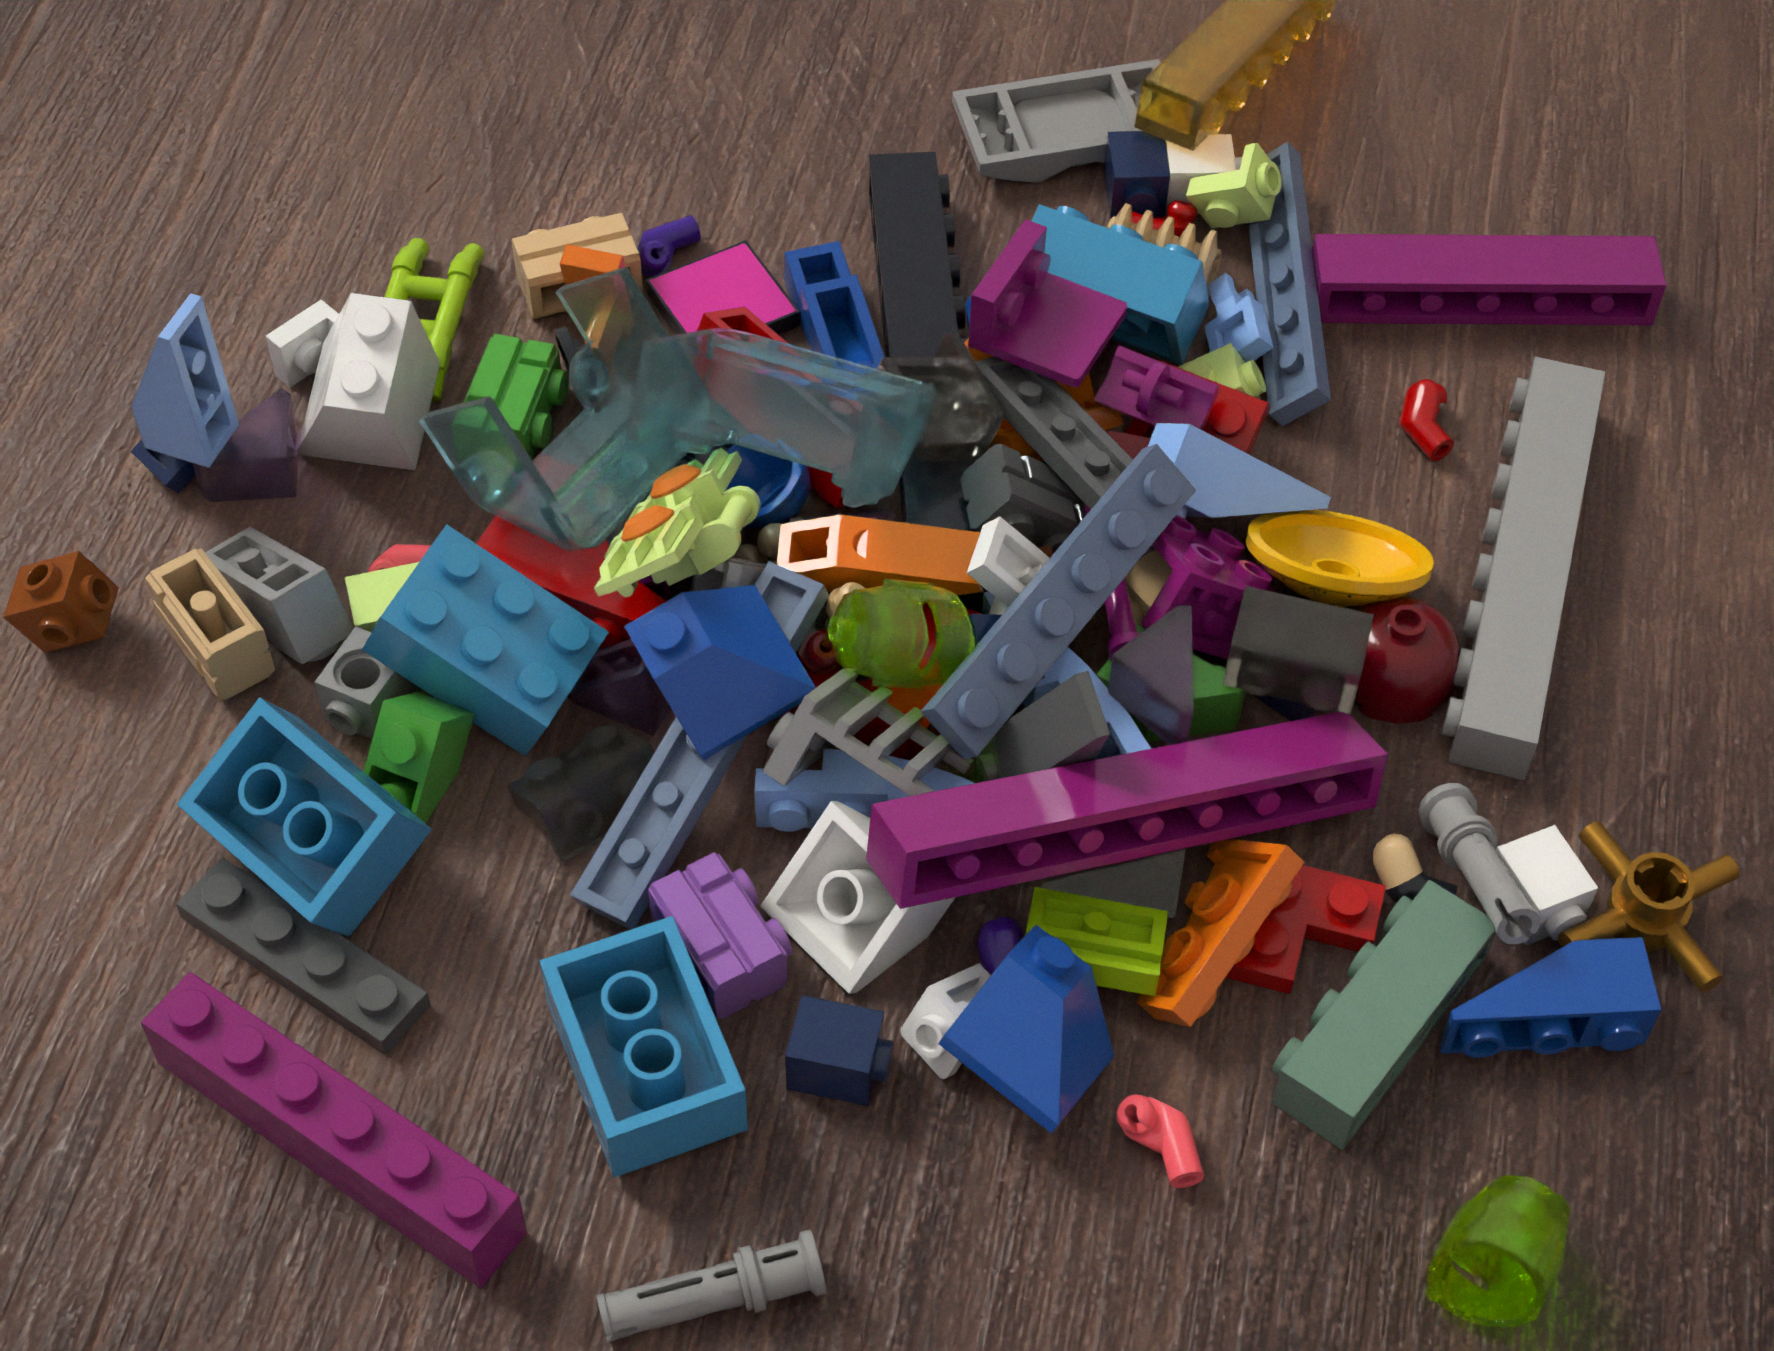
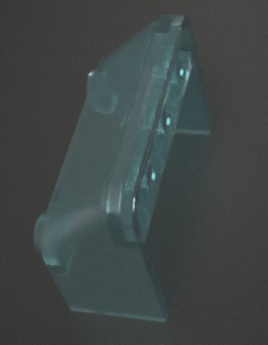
M627 267L564 285L555 292L586 341V344L573 356L569 368L571 386L585 409L533 461L491 396L428 412L418 420L475 505L567 551H578L600 545L632 512L636 505L651 492L654 481L662 474L671 470L704 436L710 423V409L704 393Z
M724 328L695 331L643 341L626 440L637 443L661 436H668L676 439L674 445L676 448L696 454H710L712 446L728 443L833 473L831 482L842 488L841 496L844 498L842 505L856 508L864 504H877L879 499L893 494L931 415L936 388L921 381L743 331Z

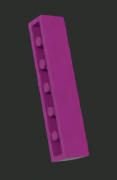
M1315 234L1312 246L1321 323L1653 325L1667 286L1655 236Z
M191 971L141 1021L156 1060L160 1065L479 1288L485 1285L527 1234L520 1196Z

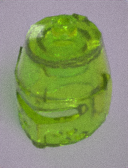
M884 579L882 586L849 592L843 595L836 608L835 615L832 616L828 625V636L830 641H832L836 661L846 670L873 679L872 686L909 689L942 686L971 651L974 650L975 637L973 636L972 626L965 606L956 594L944 587L934 586V583ZM927 602L935 620L937 642L935 651L928 664L921 670L918 664L929 642L927 623L922 609Z
M1505 1175L1490 1181L1471 1200L1458 1208L1446 1228L1429 1264L1428 1286L1425 1290L1427 1297L1433 1303L1437 1302L1447 1311L1466 1321L1488 1327H1518L1537 1319L1564 1262L1570 1221V1207L1564 1197L1556 1194L1551 1188L1531 1177ZM1451 1259L1471 1274L1486 1280L1488 1290L1462 1277L1454 1268Z

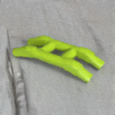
M413 238L395 256L391 268L392 275L384 297L400 300L413 298L441 301L435 320L420 319L440 361L431 402L441 401L444 379L448 373L449 361L453 351L452 344L465 301L478 274V268L484 260L485 253L481 246L470 243L464 247L462 252L454 257L447 274L448 279L418 276L430 248L424 239Z

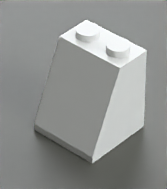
M355 293L350 294L323 342L297 451L300 455L416 470L440 361L411 301Z

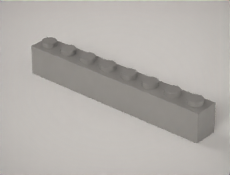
M1535 356L1528 380L1518 377L1516 379L1509 412L1519 414L1518 422L1508 420L1500 449V455L1509 456L1510 462L1509 465L1499 463L1491 492V498L1501 500L1500 509L1490 507L1481 541L1483 544L1492 545L1491 554L1480 553L1472 584V589L1483 591L1481 602L1470 600L1462 632L1463 637L1473 639L1471 650L1461 648L1454 678L1455 686L1463 687L1461 699L1450 697L1441 733L1442 735L1453 737L1448 759L1449 763L1525 781L1540 735L1605 371Z

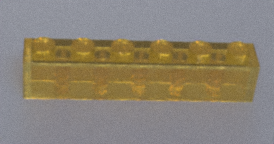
M1226 0L1143 80L1134 127L1194 151L1209 134L1216 135L1220 131L1225 118L1233 110L1238 112L1243 107L1248 94L1255 87L1262 88L1274 67L1277 64L1284 65L1292 49L1299 42L1305 43L1308 40L1314 26L1320 20L1325 22L1329 18L1336 0Z

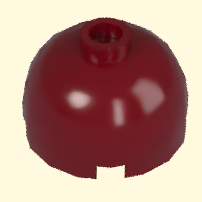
M1404 596L1366 604L1357 609L1343 625L1336 645L1345 650L1339 677L1344 679V685L1340 694L1345 699L1347 692L1352 699L1362 704L1361 713L1372 719L1394 724L1420 722L1432 716L1434 708L1442 705L1445 700L1447 704L1450 697L1453 696L1456 687L1454 678L1461 647L1452 624L1439 609L1421 599Z

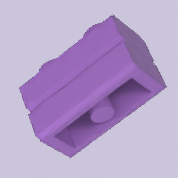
M713 852L689 864L685 871L677 870L653 882L650 888H648L652 920L655 922L673 916L716 1019L722 1020L747 1007L750 1001H759L784 988L788 982L787 957L792 955L790 940L778 920L773 918L765 922L755 906L759 903L753 883L743 869L739 868L732 872L721 855Z

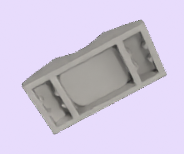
M1159 59L952 91V103L979 174L1002 180L1041 183L1070 167H1081L1094 162L1104 163L1108 132L1163 130L1164 142L1165 135H1191L1189 124Z

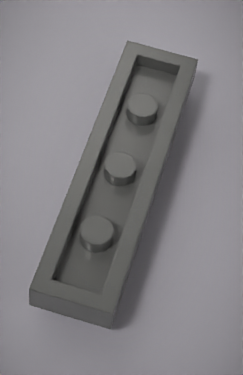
M994 356L972 363L970 382L1075 494L1092 509L1133 459L1055 380Z
M223 857L176 903L180 917L385 1056L431 1006L427 991L339 933L310 923L275 891Z

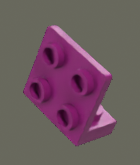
M1025 219L971 294L968 346L1071 387H1078L1125 318L1127 303L1048 273L1051 257L1045 253L1047 227Z
M1176 515L1152 544L1173 571L1141 623L1152 637L1242 664L1245 648L1285 609L1287 604L1270 586L1272 581L1270 574L1258 565L1250 562L1242 554L1245 547L1237 538L1217 528H1213L1210 534L1197 530L1189 521Z

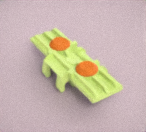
M719 448L712 452L705 465L695 459L688 464H683L667 471L654 481L652 491L647 499L636 505L624 528L618 536L614 537L604 555L605 560L599 567L601 578L594 587L598 596L610 594L617 590L623 597H630L638 587V580L649 575L652 576L655 583L658 584L666 581L670 586L692 575H702L735 555L741 544L740 531L756 518L761 504L756 492L747 486H736L726 490L742 462L738 451L728 454L724 449Z

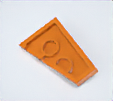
M1225 839L1211 843L1206 856L1215 864L1205 884L1202 881L1192 884L1184 901L1192 910L1186 926L1170 935L1163 946L1156 996L1141 994L1137 1001L1154 1019L1191 1027L1196 1019H1199L1209 1011L1216 1000V990L1233 965L1240 962L1250 952L1255 941L1254 935L1271 910L1278 907L1288 897L1292 888L1291 881L1304 864V861L1288 845Z

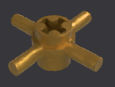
M1595 821L1586 826L1580 832L1579 838L1614 881V885L1607 899V911L1561 932L1558 937L1561 948L1575 940L1643 937L1646 952L1665 947L1701 993L1708 992L1716 987L1723 980L1722 974L1685 927L1693 912L1692 900L1739 878L1740 871L1735 860L1729 855H1723L1692 871L1680 859L1667 853L1650 852L1642 854L1631 861L1600 821Z

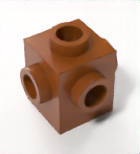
M80 551L41 560L19 568L3 618L44 653L104 637L110 623V616L119 587Z

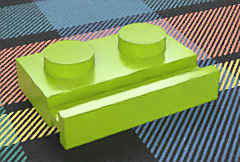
M1039 887L1034 888L1026 934L1035 925H1038L1050 936L1066 943L1076 956L1092 967L1096 986L1156 996L1168 911Z

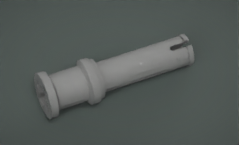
M1447 783L1437 786L1429 791L1421 800L1418 808L1421 824L1428 833L1437 836L1438 852L1448 866L1462 871L1493 923L1495 932L1501 941L1507 944L1526 942L1529 938L1519 925V919L1522 918L1529 931L1535 935L1540 926V917L1535 909L1530 906L1496 851L1498 844L1496 830L1488 819L1478 816L1477 800L1468 787L1459 783Z
M811 1229L799 1232V1237L796 1241L759 1251H754L750 1245L741 1247L739 1252L733 1253L734 1260L716 1264V1266L644 1283V1285L597 1295L607 1343L633 1335L634 1333L653 1328L657 1329L724 1309L728 1310L745 1305L746 1311L754 1310V1313L766 1310L767 1302L806 1291H811L815 1297L827 1294L823 1270Z

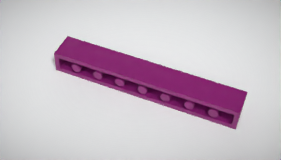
M1341 711L873 803L866 860L898 907L903 909L1375 808L1388 753L1347 711Z

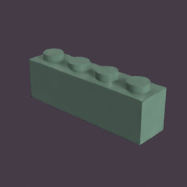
M1431 880L1427 881L1413 900L1405 895L1400 898L1384 923L1383 930L1387 934L1378 946L1369 941L1365 943L1348 969L1347 976L1351 978L1350 982L1341 993L1330 989L1324 995L1310 1019V1024L1315 1027L1303 1042L1296 1037L1291 1038L1280 1052L1272 1067V1072L1279 1076L1272 1104L1341 1150H1344L1486 960L1495 938V927L1488 915Z

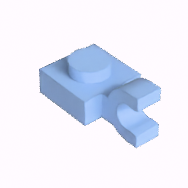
M1224 273L1208 284L1209 293L1218 316L1204 326L1210 352L1232 343L1243 360L1248 362L1256 360L1271 350L1273 344L1264 306L1255 300L1254 294L1247 288L1238 294L1234 287L1233 278L1227 273Z

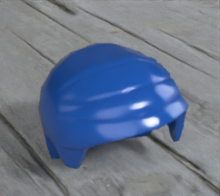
M759 436L750 437L736 443L726 451L728 454L738 451L742 458V462L726 490L736 486H747L756 492L761 502L756 518L744 526L743 530H762L763 527L770 523H788L790 521L789 518L797 516L807 500L811 482L805 458L780 440L776 442L777 447Z

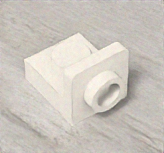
M319 300L266 335L275 376L289 388L310 374L316 373L323 342L339 315L323 300Z
M998 517L982 526L967 574L995 596L989 614L1002 615L1050 558L1002 517Z
M980 963L928 986L901 1027L902 1037L941 1079L954 1075L962 1062L938 1043L991 976Z

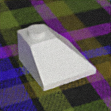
M831 801L760 907L771 918L778 920L783 929L849 994L860 991L928 938L956 897L900 909L866 860L870 818L839 801Z

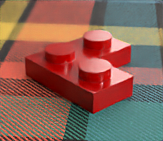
M1302 865L1291 881L1292 888L1288 897L1278 907L1271 910L1254 935L1255 941L1250 952L1240 962L1233 965L1225 978L1290 994L1304 938L1359 952L1368 941L1372 944L1374 943L1386 886Z

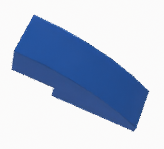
M840 241L785 252L783 279L790 299L800 311L801 329L821 371L839 387L888 377L889 368L857 274L851 275Z

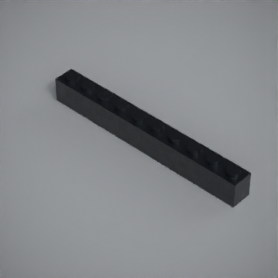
M936 152L869 154V204L885 359L889 368V376L887 378L893 433L902 439L896 453L902 522L977 532L970 528L966 509L969 502L964 500L960 481L964 474L963 472L974 463V460H978L982 456V434L980 424H970L969 415H976L977 403L970 380H964L963 372H969L963 351L964 343L969 337H959L958 329H965L964 295H953V288L960 287V263L958 253L948 254V247L955 246L953 213L943 214V208H949L950 206L948 174H938ZM983 587V592L940 599L982 613L983 594L987 590Z

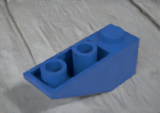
M1643 937L1575 940L1453 1009L1439 1043L1441 1054L1464 1053L1469 1057L1482 1058L1506 1050L1533 1049L1534 1052L1539 1054H1556L1570 1047L1601 1046L1609 1051H1622L1633 1048L1638 1044H1645L1661 1012V1006Z

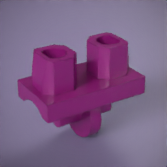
M1118 346L1108 375L1098 390L1094 401L1097 405L1154 428L1156 423L1191 424L1202 430L1218 396L1220 387L1215 383Z

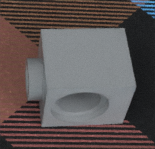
M355 626L318 676L315 686L324 720L344 734L354 735L358 733L373 739L383 700L414 693L418 686L363 651L362 648L371 632Z

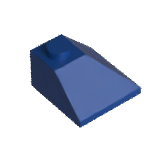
M756 585L682 592L624 626L654 681L703 760L798 706L805 695L816 688Z
M1035 925L1004 958L938 1043L1051 1134L1114 1057L1092 967L1076 956L1066 943L1050 936L1038 925Z

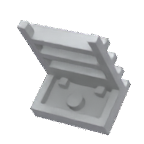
M849 664L805 695L795 714L787 712L780 719L768 738L767 746L774 751L762 772L785 786L823 756V748L831 749L835 745L909 796L934 792L933 789L919 780L941 760L963 774L969 770L974 760L972 758L963 759L941 734L937 736L920 725L924 715L917 707L904 714L887 703L893 692L882 685L872 693L855 682L861 670ZM879 717L891 726L874 739L869 747L853 737L855 733L874 718ZM910 738L924 747V749L911 759L904 769H901L886 759V757Z

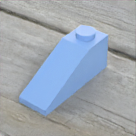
M190 293L158 336L131 408L145 448L209 468L238 428L239 422L202 296Z
M1156 423L1148 447L1158 444L1196 490L1177 513V515L1184 519L1186 516L1215 518L1326 509L1331 500L1330 496L1191 424Z

